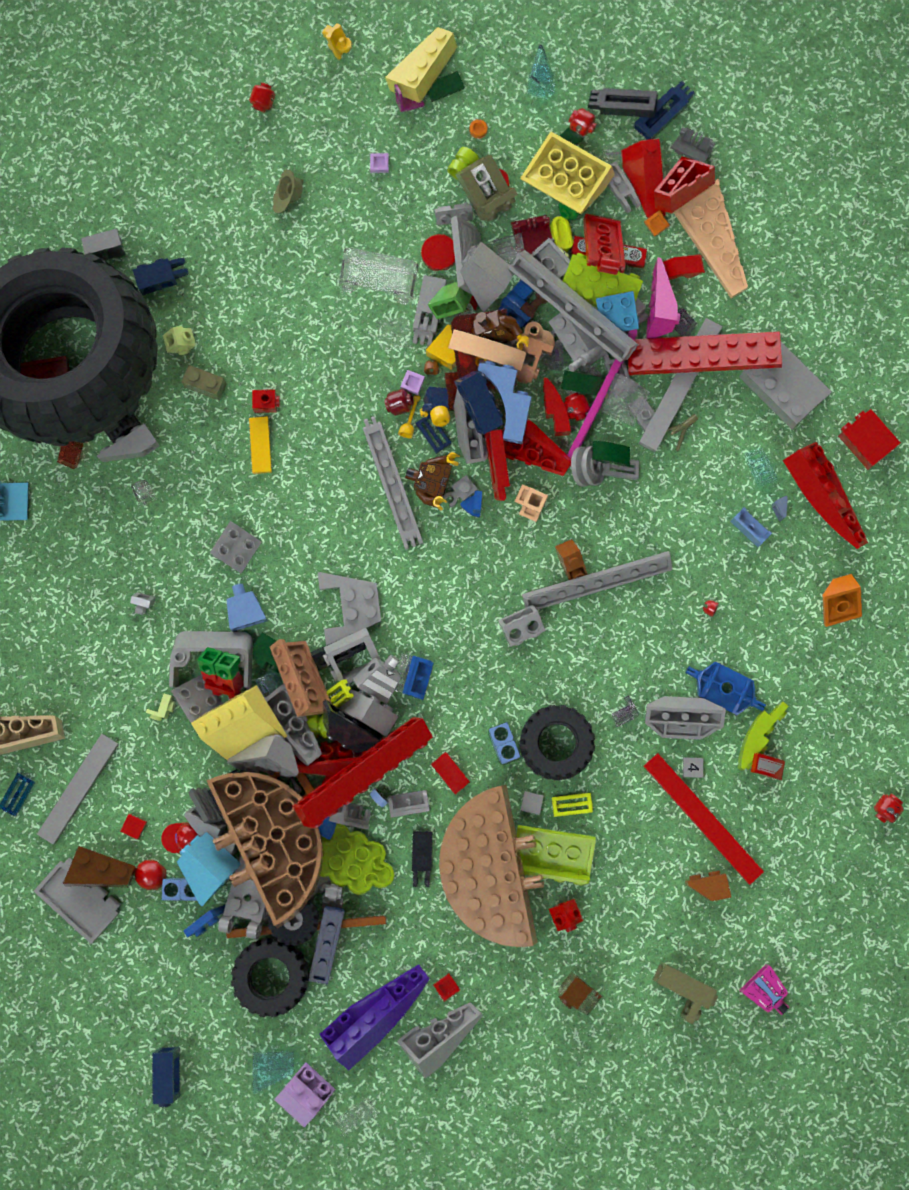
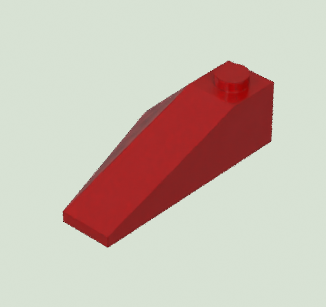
M659 139L641 140L621 150L622 168L634 188L647 218L659 211V209L655 208L654 198L655 189L663 181ZM660 210V212H661V213L663 214V216L665 217V216H666L665 211Z

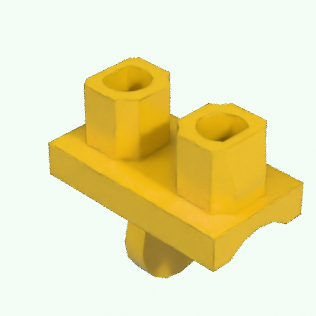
M337 23L334 27L327 25L322 31L323 37L328 41L329 49L332 50L335 58L338 60L342 58L343 53H348L352 48V42L345 36L341 25Z

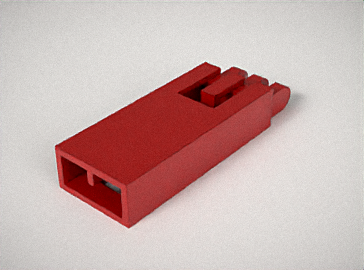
M502 429L491 430L485 434L492 488L494 498L498 501H504L506 499L505 487H510L503 434Z

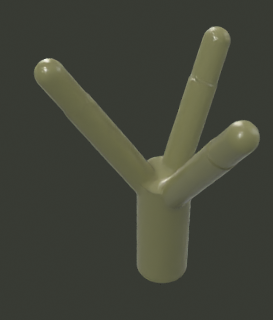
M695 414L691 415L682 424L669 427L666 431H672L671 435H674L682 430L676 451H679L686 430L698 420Z

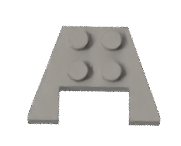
M318 572L320 590L340 588L344 621L343 627L324 629L326 645L381 622L377 583Z

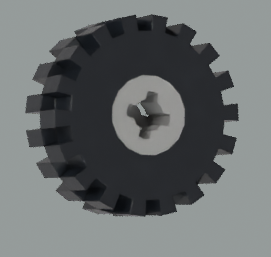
M309 899L295 917L279 928L274 926L269 915L267 920L269 921L268 928L271 930L272 936L276 937L280 943L285 942V945L288 946L303 944L315 934L319 926L320 916L317 911L318 908Z

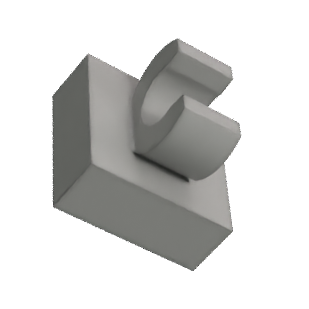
M137 592L132 595L130 603L137 605L135 609L136 614L143 615L147 608L154 605L156 597Z

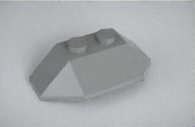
M457 389L454 413L459 447L467 464L486 461L488 454L485 434L477 433Z
M664 696L647 704L645 724L650 726L662 738L701 740L716 730L724 728L726 709L704 698Z

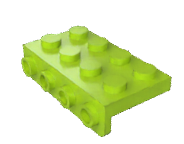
M580 253L572 255L563 279L566 285L595 309H597L596 298L631 291L634 292L636 301L643 283L640 280V276L632 273L627 275L618 271L617 275L598 272L597 267L587 266L586 256Z
M522 825L517 826V838L534 834L535 840L528 841V843L536 841L535 848L520 850L525 876H538L542 874L543 879H554V881L560 883L568 881L580 886L590 883L596 837Z

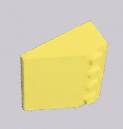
M550 132L520 179L577 213L582 214L606 189L615 173L611 165Z
M257 685L191 722L200 739L227 761L232 756L266 736L278 734L284 738L287 737Z

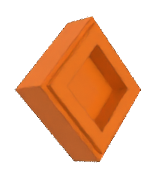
M660 210L644 221L654 237L670 227V224Z

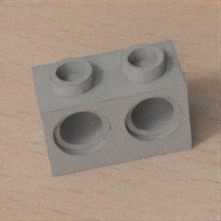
M533 605L498 620L510 647L520 645L524 640L535 638L546 631L540 615ZM534 620L533 625L528 626V623ZM517 628V631L515 633L510 634V632L513 629Z

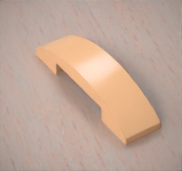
M455 329L453 330L448 347L502 365H510L520 371L527 353Z

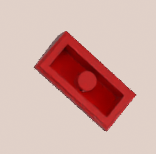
M444 752L431 764L454 794H457L470 783L447 752Z

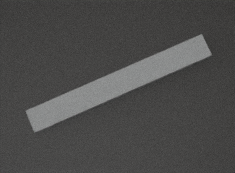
M706 318L697 336L718 335L723 326ZM698 372L676 373L639 442L640 445L656 452Z
M667 551L522 594L524 606L526 608L533 605L539 610L673 570L671 556Z

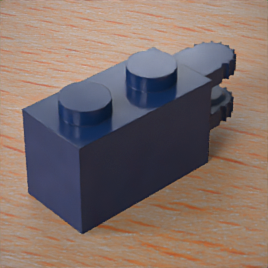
M162 258L148 265L141 264L137 268L132 269L138 290L142 296L177 285L176 279L187 276L189 272L187 268L173 271V268L184 265L185 259L178 258L169 261L168 258Z

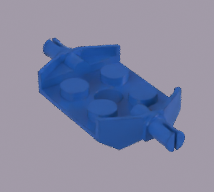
M717 662L712 663L703 671H698L688 666L685 672L697 680V697L715 703L735 716L749 706H753L761 711L766 706V704L756 700L754 680ZM723 683L731 685L732 690L730 693L722 691Z

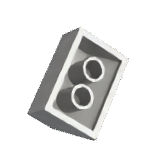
M562 313L548 321L573 361H576L577 357L582 353H587L598 345L597 342ZM604 349L593 357L587 365L580 366L579 368L585 370L608 352Z

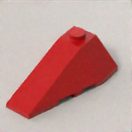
M529 419L526 424L523 444L504 441L505 455L508 459H517L529 466H539L542 470L561 476L565 475L571 465V458Z
M325 741L320 743L319 746L322 754L308 766L295 755L294 757L300 773L334 776L366 751L356 753L351 749H345L338 741L331 743Z

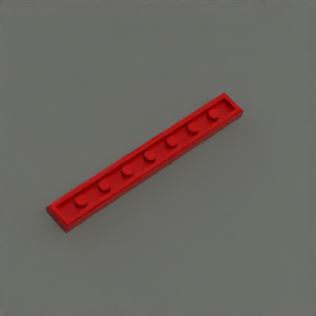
M658 753L643 765L648 773L748 885H751L764 873L759 865Z

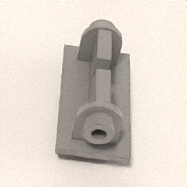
M467 202L454 205L452 209L451 206H438V209H434L437 225L450 224L451 218L454 216H459L465 221L473 220L472 206L467 204Z

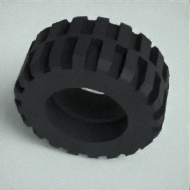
M550 705L549 707L539 709L525 723L520 737L521 755L525 760V764L536 775L554 781L566 780L578 775L591 761L595 751V734H593L592 726L587 722L586 717L578 713L576 709L568 708L565 705ZM555 724L563 725L573 733L575 749L566 760L552 761L542 754L539 748V737L548 726Z
M276 937L260 939L243 949L236 958L234 968L231 971V987L234 988L235 992L233 994L235 999L238 998L239 1004L242 1008L246 1007L249 1013L258 1014L259 1017L263 1018L266 1016L273 1018L281 1014L284 1015L293 1009L304 997L310 973H308V962L305 961L302 951L300 952L297 946L285 945V942H278ZM265 958H276L282 961L289 972V982L286 989L276 996H265L259 993L252 982L254 967Z

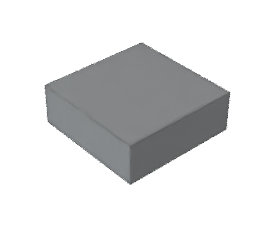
M524 791L520 811L540 815L544 796Z

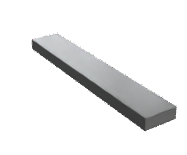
M104 734L100 735L37 835L55 845L119 744Z

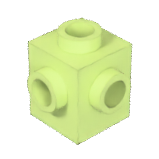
M177 326L171 328L163 335L167 353L185 355L196 346L191 328Z

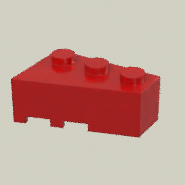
M682 156L655 189V208L673 213L714 185L715 166Z

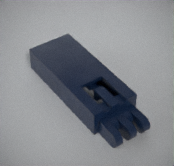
M683 81L675 88L671 87L658 100L655 118L640 117L634 123V128L646 140L654 139L688 106L689 100L696 94L694 91H691L687 95L690 87L686 86L682 90L681 88L685 85ZM672 99L673 102L669 104L671 109L669 111L664 109L663 106Z

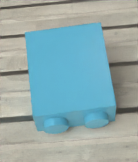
M207 832L201 837L197 835L190 842V845L187 844L180 851L182 856L177 861L201 906L226 883L229 876L241 865L225 848L217 851L212 841L214 838Z

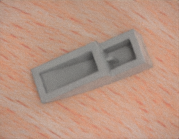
M194 806L185 812V818L200 837L207 832L216 839L228 833L225 830L227 823L223 820L217 823H204ZM234 843L225 847L232 856L238 851V847Z

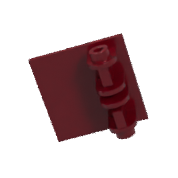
M542 215L511 222L518 253L526 250L529 254H532L548 238L552 239L549 216Z

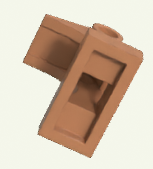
M528 337V347H526L525 343L521 342L524 346L522 351L536 356L533 367L523 364L521 371L517 370V381L531 383L533 379H537L540 368H537L542 353L552 355L553 345Z

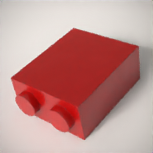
M872 409L866 413L864 411L860 412L855 417L856 421L853 424L848 422L840 429L842 433L838 436L867 470L901 443Z

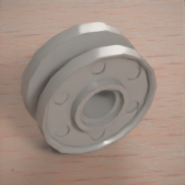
M593 446L576 448L571 458V470L574 481L581 487L600 485L604 479V475H602L604 463L592 460Z

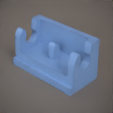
M743 507L730 522L752 543L759 547L772 532L764 528Z

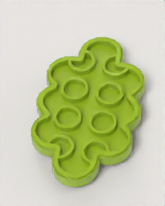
M339 823L336 824L331 839L328 840L321 835L323 864L320 877H329L332 884L339 885V887L348 886L349 890L357 895L367 893L372 886L380 889L386 888L394 880V870L388 863L384 862L386 852L383 845L379 842H368L367 837L362 832H350L345 825Z

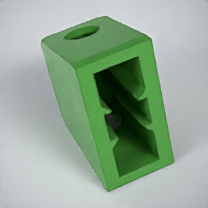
M458 282L443 286L427 305L436 319H441L464 312L472 294L459 288Z

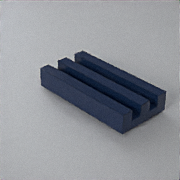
M428 414L427 417L420 419L415 424L434 452L438 454L441 450L450 446L452 442L441 427L435 426L446 441L444 444L441 442L427 421L428 419L431 420V416ZM422 423L425 424V426L428 428L434 439L439 444L438 448L436 447L430 436L427 434V432L421 425Z

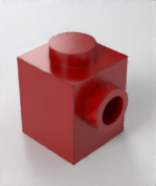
M252 390V409L254 413H277V407H280V396H277L275 390Z

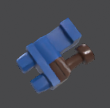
M520 279L516 286L503 298L498 311L503 315H510L515 318L522 329L534 319L535 312L541 303L546 304L548 301L536 292V299L528 303L527 300L535 290Z

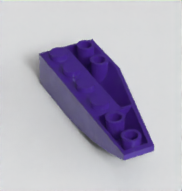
M418 964L348 1007L319 1034L335 1059L348 1071L357 1064L405 1015L429 981V976Z

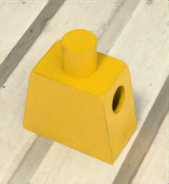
M448 324L426 349V356L451 370L457 364L467 369L471 365L472 360L465 353L448 348L454 330Z

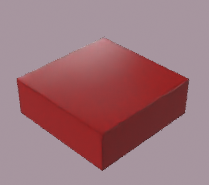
M128 814L120 832L139 840L147 821Z
M450 973L433 984L444 1002L461 990Z

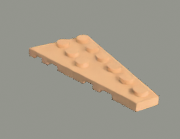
M717 179L714 185L673 213L732 299L747 290L748 285L739 260V252L735 245L728 212L725 209L724 197L719 187V179Z

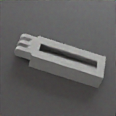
M423 276L413 324V331L415 332L413 337L414 344H417L418 337H420V345H424L426 338L428 339L427 346H430L433 335H436L439 319H436L427 304L446 285V279ZM424 312L432 314L430 326L428 325L429 317H424Z

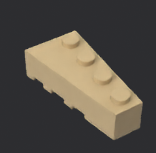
M0 716V755L65 739L62 720L56 716Z

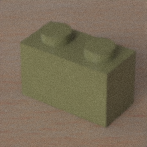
M188 365L182 379V384L185 388L220 401L227 385L223 377Z

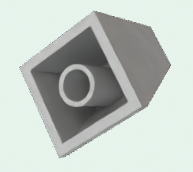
M480 242L477 247L473 245L467 252V256L461 262L463 267L460 273L479 307L485 312L506 289L514 273L508 269L509 264L483 242Z

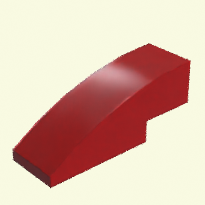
M543 378L545 418H553L555 437L570 436L569 417L562 398L550 380Z

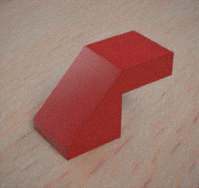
M700 254L673 257L663 261L669 281L680 276L689 279L705 273L702 255Z

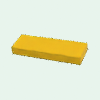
M268 416L249 418L252 473H272Z

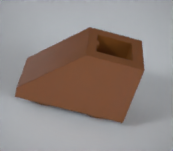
M572 539L555 546L559 561L568 580L588 575L581 552Z
M720 870L708 872L709 876L701 877V874L689 876L690 880L685 881L686 886L709 901L731 898L727 875L720 873Z

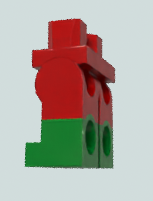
M207 647L197 660L203 680L205 681V689L212 690V693L217 696L222 694L228 695L229 699L241 694L244 680L242 675H240L238 667L241 662L240 656L227 652L223 653V651Z

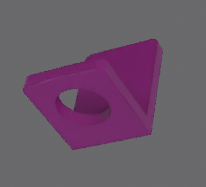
M394 85L396 103L401 112L424 107L423 100L419 103L406 97L402 98L398 85Z

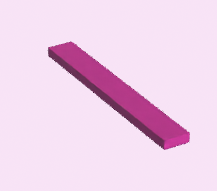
M631 330L628 336L635 340L638 331ZM615 359L567 454L570 458H572L575 449L582 446L624 361L619 362Z

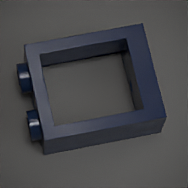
M162 1047L152 1053V1104H158V1107H170L180 1097V1047Z

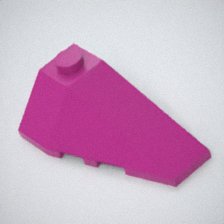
M657 258L653 269L651 291L653 292L649 302L651 310L647 319L646 339L657 338L671 333L675 325H678L680 321V314L677 313L678 305L662 258Z

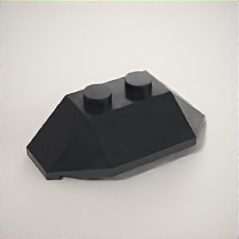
M325 699L323 701V724L327 731L326 735L330 740L338 741L345 749H351L356 753L368 751L383 740L381 734L376 730H373Z

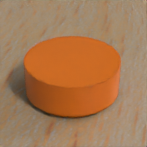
M477 119L471 122L469 132L472 137L481 139L487 134L488 127L485 121Z

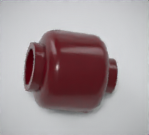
M405 389L389 392L384 403L387 412L397 416L410 412L414 400L412 395L408 394Z

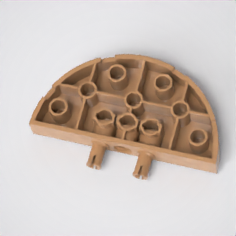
M244 772L229 773L209 779L207 783L229 828L228 833L212 840L217 851H220L233 843L236 844L246 864L245 869L230 875L229 878L234 888L250 879L253 880L274 926L279 928L303 909L318 884L323 864V844L319 827L309 828L303 826L292 807L302 798L288 785L275 778L259 773Z
M507 785L491 788L469 800L453 817L441 845L439 858L440 877L443 890L452 909L472 931L489 941L501 945L529 947L534 946L538 941L528 889L543 888L544 881L536 882L543 879L542 874L525 878L520 850L535 848L536 841L528 843V841L535 840L534 834L517 838Z

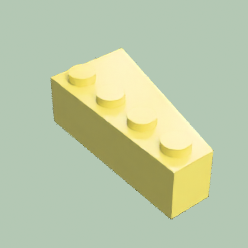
M437 27L385 77L389 90L395 93L394 85L397 84L403 97L421 103L457 49L454 34Z

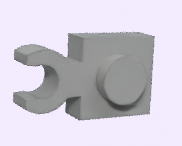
M465 475L451 486L454 491L446 493L443 498L446 500L448 497H452L453 502L449 506L454 507L459 498L464 501L473 495L475 491H478V489Z

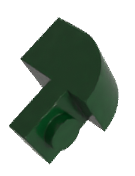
M262 632L253 648L254 659L262 669L265 670L267 665L270 664L269 668L279 674V669L270 649V646L277 640Z

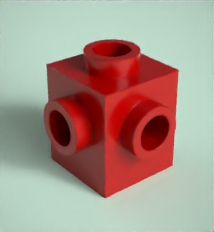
M575 899L549 908L557 931L565 929L566 932L577 929V924L583 921Z

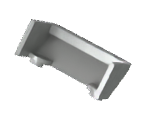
M183 631L176 636L170 655L169 687L173 689L179 687V667H185L190 662L191 652H204L207 647L240 656L241 662L238 667L244 668V688L247 690L252 688L253 639L247 632Z

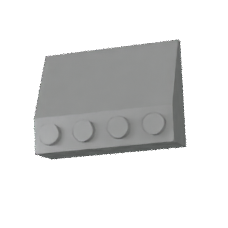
M781 342L782 368L743 370L739 378L793 429L832 391Z

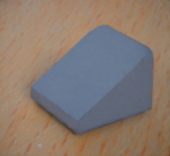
M787 496L776 500L771 505L779 521H782L787 516Z

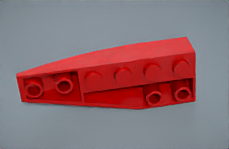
M817 442L797 450L782 460L813 508L841 537L856 549L868 543L866 535L834 470L833 464L828 461L823 448Z

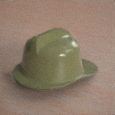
M286 169L281 174L273 197V210L275 213L280 214L284 212L290 203L299 200L302 195L304 182L302 179L295 177L291 170Z

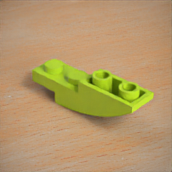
M780 702L770 714L766 711L760 712L753 721L741 746L738 760L739 770H744L745 768L749 770L752 767L754 753L763 754L767 750L768 746L766 744L769 740L764 734L768 736L775 728L773 724L777 720L781 721L787 715L785 710L789 706L786 703Z

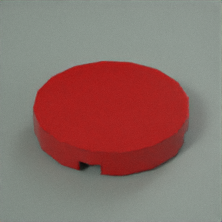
M436 234L426 239L421 248L423 263L434 271L451 268L455 264L453 240L441 234Z

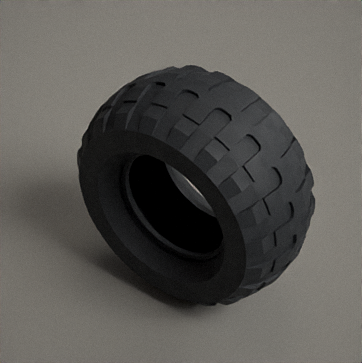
M64 247L58 251L40 248L34 250L32 254L25 256L19 254L8 259V263L0 267V429L11 432L14 436L39 444L43 442L53 446H67L69 442L86 443L94 440L95 435L102 431L109 433L119 427L118 421L125 415L131 416L138 409V400L142 395H146L152 385V372L156 370L158 344L155 339L157 338V330L154 318L142 294L129 277L119 270H115L111 264L93 254L87 253L84 255L76 249ZM66 317H79L96 323V336L93 346L86 358L73 370L49 379H36L22 375L21 358L24 348L29 339L44 325Z

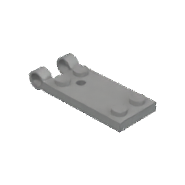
M241 853L238 860L241 865L235 873L245 869L246 866ZM250 879L235 888L233 884L231 885L224 914L218 924L219 932L231 933L234 919L238 917L251 920L246 931L247 938L259 939L267 909L253 880ZM250 894L251 900L245 901V896Z

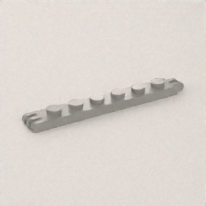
M372 416V425H369L368 419H364L366 427H363V431L404 548L407 550L409 549L407 541L411 542L412 547H416L414 539L417 538L420 545L423 544L381 422H376L375 416Z

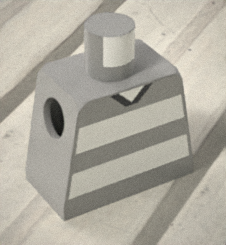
M391 654L385 662L378 658H373L353 680L359 689L387 704L401 678L395 669L400 661Z

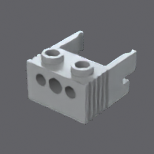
M548 238L530 255L563 281L570 260L554 244V239Z

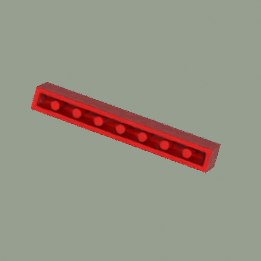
M412 717L294 804L292 807L303 826L309 828L319 827L323 824L324 819L335 815L343 805L351 803L357 794L367 791L369 785L383 779L385 773L396 769L401 761L411 758L414 755L413 752L417 749L427 746L428 741L433 736L423 718Z

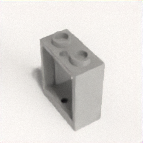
M366 628L324 647L326 654L323 657L328 666L332 665L334 669L331 671L335 682L345 679L348 681L347 684L353 682V678L368 663L342 675L333 656L364 642L371 658L380 659Z

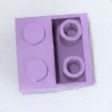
M305 1062L274 1100L305 1127L336 1089Z

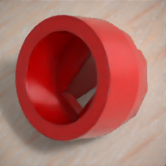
M708 600L705 602L708 607H703V611L705 614L713 617L719 603Z

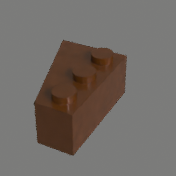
M78 846L63 885L65 887L129 888L136 867Z
M572 971L557 989L560 994L558 997L569 1009L574 1007L586 1015H589L602 997Z

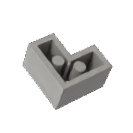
M351 689L349 693H353L354 697L343 704L340 709L387 737L398 718L397 715L392 713L393 708L384 703L381 706V700L372 695L370 696L362 690L356 692Z

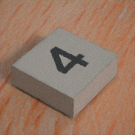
M684 757L683 777L703 778V758Z

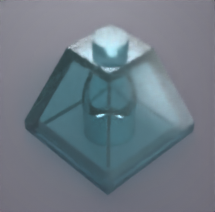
M539 44L529 75L527 95L548 100L549 95L554 94L556 84L553 83L554 74L544 47Z

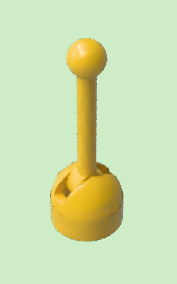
M414 395L413 397L414 404L408 422L399 428L398 434L401 437L408 439L413 437L414 427L411 425L417 402L421 399L419 395Z

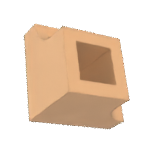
M522 484L514 502L523 505L519 513L520 515L537 522L548 495Z

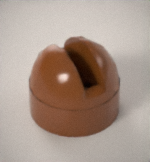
M428 360L424 365V373L437 375L439 373L438 362L436 360L434 362Z

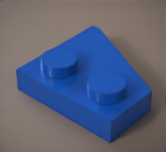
M226 904L209 910L184 930L187 938L193 935L198 937L207 931V927L217 924L224 914Z

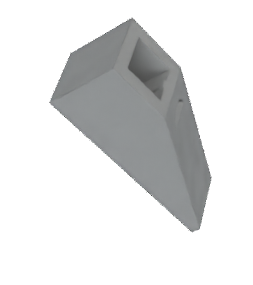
M145 424L137 425L131 430V433L119 437L115 444L103 448L97 457L102 462L145 457L160 445Z

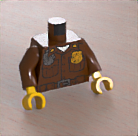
M493 311L488 314L480 312L473 321L472 335L501 344L518 338L517 348L519 350L523 349L521 342L525 343L526 347L529 345V338L524 335L522 336L521 333L523 332L513 317L503 315L499 311ZM476 356L475 362L476 365L479 366V359L483 358Z
M451 452L446 456H438L421 462L419 470L407 469L405 478L415 481L414 491H416L417 497L425 505L436 507L440 511L443 510L440 504L442 502L447 503L443 496L452 471L450 464L458 466L459 463L454 461V459L460 457V455Z

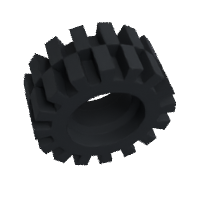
M134 414L131 416L125 415L117 422L119 427L109 433L104 432L112 443H116L119 437L128 435L135 426L141 425V423Z

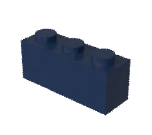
M473 371L454 381L477 433L486 434L504 424L502 421L503 415L499 408L495 406V397L486 386L487 379L483 373Z

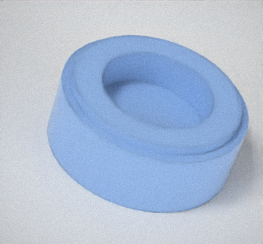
M376 788L370 793L372 799L380 807L388 804V800Z

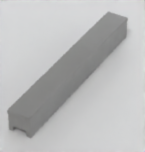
M526 250L517 253L516 259L512 265H509L508 269L619 362L629 359L638 346L634 340Z

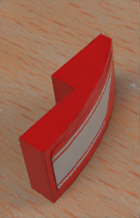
M754 753L751 772L763 775L764 777L782 780L785 761Z

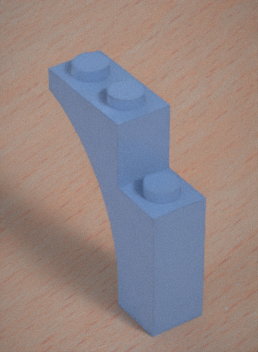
M490 361L479 363L478 371L483 373L486 379L494 385L504 403L506 424L503 440L523 444L532 398L528 396L529 393L517 391V394L514 393L518 374L517 370H514V367L510 365H503V367L495 366L496 363Z

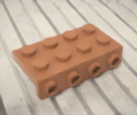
M279 639L270 646V649L297 717L323 714V701L325 699L330 703L331 701L311 656L307 642H285L284 639Z

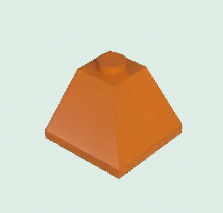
M849 574L833 579L822 595L825 627L862 617L861 586L853 575Z

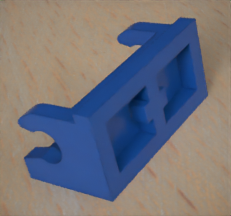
M417 656L412 657L402 692L403 695L421 700L424 699L434 664L432 661Z

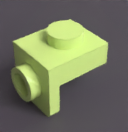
M163 694L158 712L147 709L146 713L151 714L150 718L154 720L168 719L169 712H173L176 701H173V696Z

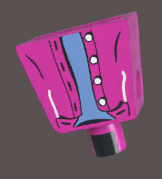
M765 964L739 990L768 1013L775 1008L780 1015H783L789 1009V1006L783 1001L788 991L770 965Z

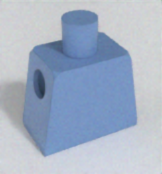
M243 584L232 586L234 597L226 600L230 630L234 632L266 622L267 618L254 592L245 593Z

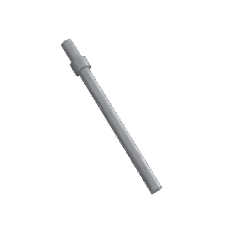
M645 312L638 316L640 324L648 319V315ZM598 344L587 353H582L577 357L576 361L568 366L569 370L573 372L580 366L587 365L604 348Z

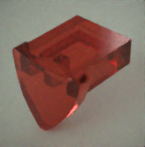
M72 441L67 446H61L57 462L71 469L77 468L83 450V443Z

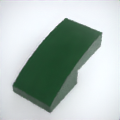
M593 441L592 460L604 464L614 463L624 467L629 466L630 447L605 441Z

